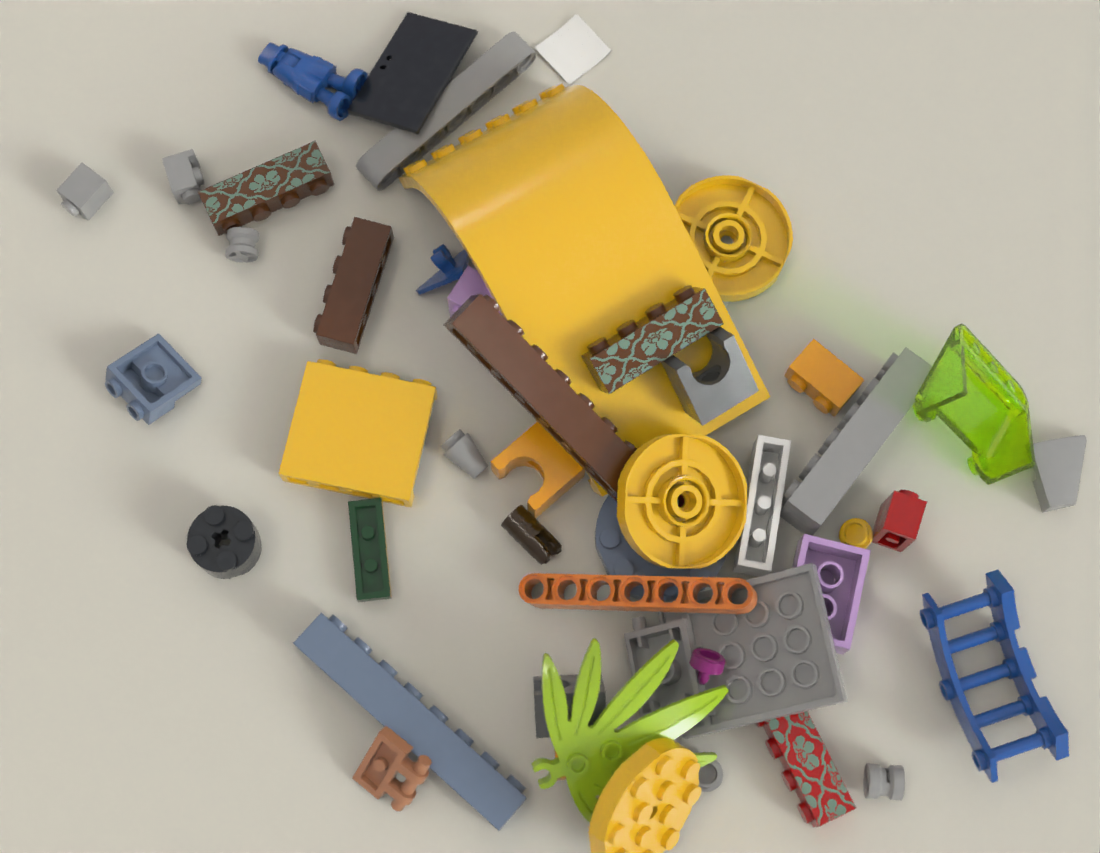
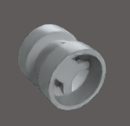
M867 763L863 776L865 798L878 799L880 796H887L890 800H902L905 789L903 766L890 765L888 768H881L878 764Z

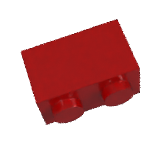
M904 489L899 490V492L894 490L880 505L873 528L872 543L898 552L905 550L916 540L927 501L918 499L919 495L915 492Z

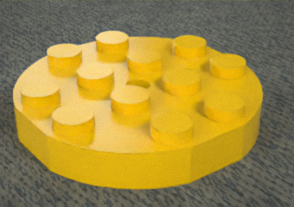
M722 175L701 180L691 185L678 197L674 206L723 302L742 301L764 292L776 282L791 251L793 231L785 207L770 190L740 176ZM729 236L732 238L733 243L726 244L721 241V238Z
M664 434L644 443L626 462L618 480L617 520L628 544L646 561L664 568L701 569L724 557L736 544L744 529L747 512V483L745 476L734 456L716 440L705 435ZM679 495H682L684 504L679 508L677 499Z
M657 738L645 743L624 761L609 779L594 808L588 830L590 852L663 853L665 850L674 848L680 837L679 832L688 818L693 804L697 802L701 795L698 774L700 764L696 755L675 740Z

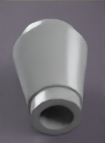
M461 429L440 446L445 451L444 456L467 474H470L473 479L488 467L468 433L465 435Z

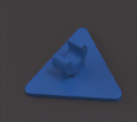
M444 244L434 249V255L431 256V260L440 270L422 284L416 292L421 295L460 279L470 259L465 249L454 258H452L450 251Z

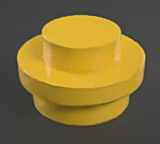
M849 519L842 524L839 530L841 543L866 549L872 542V528L863 519Z

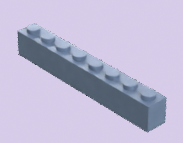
M320 613L293 644L384 727H389L413 747L412 752L418 758L420 755L428 756L432 761L429 768L500 831L526 801L527 798L522 794L526 788L511 774L505 779L496 770L500 764L487 752L484 751L481 756L470 747L474 741L460 728L454 733L444 724L449 718L436 706L433 705L430 709L424 706L419 701L423 695L414 686L407 682L403 687L394 678L398 672L385 660L382 659L379 664L369 656L373 650L363 640L357 637L352 641L344 633L348 627L335 615L328 619L324 614Z

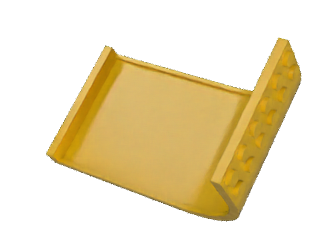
M563 83L557 86L554 85L539 93L540 100L536 101L534 98L512 108L513 115L509 116L506 113L486 122V130L481 131L479 128L458 138L460 144L454 147L453 144L445 145L430 153L433 159L428 162L425 159L417 160L403 168L405 174L398 177L403 188L418 189L439 211L467 252L493 299L500 306L502 316L507 321L512 320L524 331L522 337L531 346L535 344L548 356L546 362L554 370L559 369L571 380L569 386L577 394L582 393L593 402L595 407L592 410L600 418L605 417L616 426L618 430L616 435L623 442L625 440L629 441L638 449L647 441L664 434L706 436L770 398L656 170L618 115L601 97L589 88L582 85L564 87ZM689 285L692 288L706 289L724 323L720 327L735 336L759 389L752 396L703 426L685 413L662 363L608 394L600 391L581 355L589 351L587 347L591 343L603 337L608 340L618 334L616 329L630 320H634L636 323L646 316L645 311L661 302L664 305L675 299L673 296L675 292ZM705 335L674 354V356L691 368L692 373L702 370L710 361L712 345ZM588 474L590 478L588 482L593 491L601 497L608 494Z

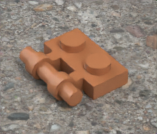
M385 726L379 731L352 779L378 800L387 793L393 798L391 807L396 811H402L405 805H409L416 796L415 789L426 780L429 775L428 768L432 761L428 756L420 755L417 761L413 762L408 757L413 747L389 727ZM398 772L406 778L404 782H400L395 778Z

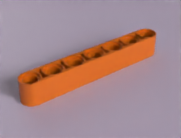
M532 573L523 577L518 588L519 595L525 602L534 607L544 609L746 614L755 608L758 600L756 591L744 579L722 577ZM538 583H542L544 586L543 594L539 598L533 599L531 594L533 587ZM570 584H576V595L572 599L566 600L564 598L566 587ZM603 585H609L610 595L608 598L598 601V589ZM636 586H643V597L639 601L632 602L630 599L631 590ZM672 586L677 587L679 593L676 600L669 603L665 602L663 598L665 590ZM705 587L712 588L713 596L711 600L704 604L699 603L697 600L698 592ZM738 588L747 589L748 597L746 601L738 605L733 604L731 599L733 592Z

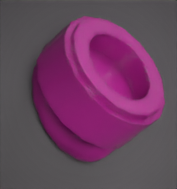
M706 648L694 649L689 661L690 666L698 670V682L701 685H705L708 682L710 675L722 674L726 663L724 656Z

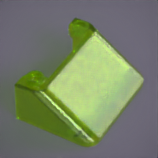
M961 323L955 326L915 396V403H913V410L920 421L930 422L938 416L972 450V456L967 459L971 472L975 476L979 475L987 485L1032 468L1036 464L1029 403L1021 385L964 324Z

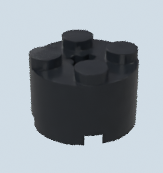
M210 506L195 518L188 531L187 549L191 557L203 570L216 578L231 579L241 574L243 575L256 565L260 557L262 548L259 532L248 516L237 508L231 506ZM228 538L231 541L228 546L219 545L222 539L226 540Z

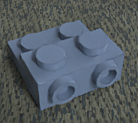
M158 333L108 365L105 386L114 398L121 396L128 403L126 407L133 419L136 421L143 419L150 425L172 410L175 406V401L199 386L202 377Z

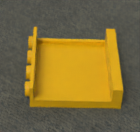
M318 359L317 363L307 361L278 473L284 482L366 499L382 498V502L412 508L414 484L433 403L438 397L436 387L432 386L431 382L423 379H413L412 382L400 380L398 375L388 372H382L381 375L370 374L367 369L359 366H349V369L336 367L334 362L324 359Z

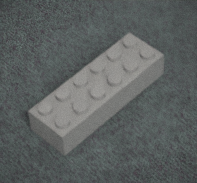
M907 347L899 356L893 352L876 377L868 384L862 395L852 405L837 426L841 432L836 428L831 432L818 451L822 456L820 457L815 453L799 475V478L803 481L800 483L795 479L785 492L782 499L784 507L781 509L780 517L801 533L813 536L939 370Z

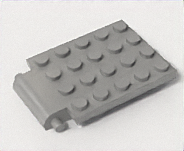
M810 563L745 580L754 588L758 598L755 608L746 614L658 612L660 625L648 628L644 616L633 618L634 631L624 634L632 676L672 639H675L679 644L676 656L664 679L651 697L639 709L640 718L678 700L721 685H726L728 688L726 696L707 716L683 733V739L847 702L816 565ZM713 589L698 593V602L701 604L709 602L713 596ZM736 589L731 597L732 603L737 605L744 603L748 597L747 589ZM676 599L669 600V601H665V602H667V603L673 602V601L676 600ZM696 648L716 651L724 656L726 660L722 674L710 675L705 685L699 684L698 670L689 664L692 652Z

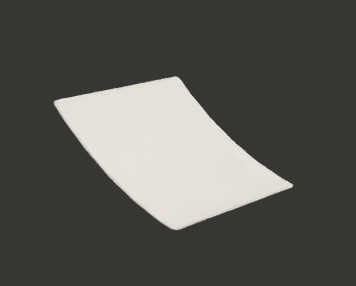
M575 14L560 29L535 46V49L568 84L580 78L611 52V49L578 14Z

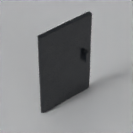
M407 12L348 108L349 114L419 134L477 36L478 31Z

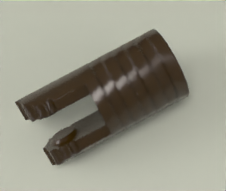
M523 505L514 509L501 524L541 565L548 563L550 556L559 554L562 551L560 542Z

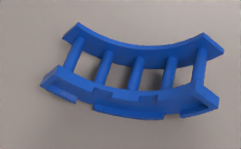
M998 569L985 573L987 588L983 589V593L942 607H938L930 594L925 593L922 594L924 609L920 610V618L924 627L928 630L934 656L942 677V681H939L941 693L946 701L950 700L961 728L973 750L972 759L978 771L984 770L991 783L998 781L997 762L1042 747L1043 749L1048 748L1056 761L1069 757L1068 731L1055 713L1047 696L1039 697L1032 682V679H1035L1037 675L1027 648H1019L1014 631L1020 628L1014 589ZM986 606L991 608L994 622L990 623V627L949 641L947 640L944 620ZM992 640L1000 642L1005 657L1002 660V664L958 678L951 654ZM1005 677L1013 679L1020 695L1017 698L1018 701L973 715L964 691ZM1021 714L1030 716L1036 727L1035 734L994 748H990L980 728Z

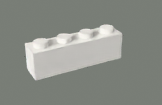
M758 435L753 443L747 478L746 523L737 541L733 572L760 577L768 575L772 570L791 440Z

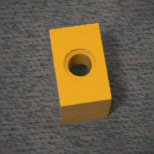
M538 422L491 461L492 472L498 479L505 478L511 470L522 466L531 467L540 473L544 481L543 485L527 501V510L535 518L548 509L585 475V470Z

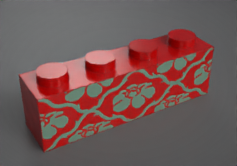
M808 711L755 723L758 728L763 726L769 738L765 740L766 746L773 759L779 758L785 770L781 772L782 778L789 791L795 790L801 802L797 804V807L806 824L811 822L813 828L820 827L856 809Z

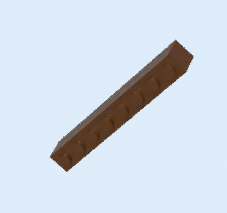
M472 295L443 325L617 502L620 474L626 462L637 448L629 441L625 440L623 442L616 435L618 431L616 426L607 418H600L592 410L595 407L593 402L584 394H577L569 386L571 384L569 377L559 369L554 370L546 362L548 356L535 344L531 346L522 337L524 331L514 321H507L498 312L500 306L494 299L488 295Z

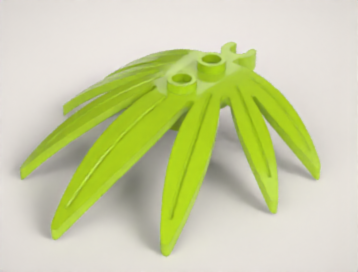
M596 638L591 640L583 658L574 688L570 720H568L567 700L561 678L550 655L544 653L542 661L543 708L548 732L558 758L552 760L539 758L531 763L534 772L543 769L549 771L546 777L538 779L540 789L552 787L558 778L565 776L571 796L578 810L590 823L594 808L599 799L596 796L601 795L604 787L618 767L645 743L657 738H670L674 740L691 729L707 716L728 693L727 686L721 685L678 700L616 731L615 729L635 714L658 688L676 656L679 648L678 642L672 639L652 656L618 691L592 726H589L588 723L597 702L601 681V651L598 640ZM715 752L694 753L700 768L717 758Z

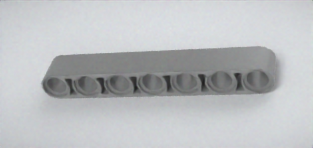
M516 32L508 33L448 83L419 134L394 128L361 156L356 164V168L378 191L387 188L405 173L404 167L424 157L527 70L536 59V52Z

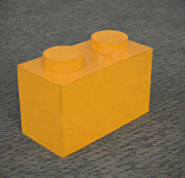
M815 339L792 362L784 375L788 379V384L799 393L804 392L813 399V404L818 410L825 414L830 413L834 417L864 382L861 376Z

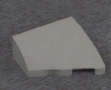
M1085 435L1030 444L1027 447L1036 479L1032 482L1042 513L1076 504L1087 442Z

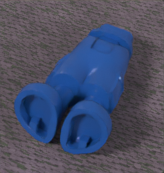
M270 42L258 57V62L266 66L269 73L275 75L284 85L292 88L295 93L309 102L317 103L321 101L327 106L330 117L338 121H342L349 116L348 108L368 77L367 72L362 69L352 70L347 77L340 76L336 72V66L323 60L321 57L311 56L302 51L288 48L284 44L277 46ZM332 87L335 90H337V92L332 93L325 88Z

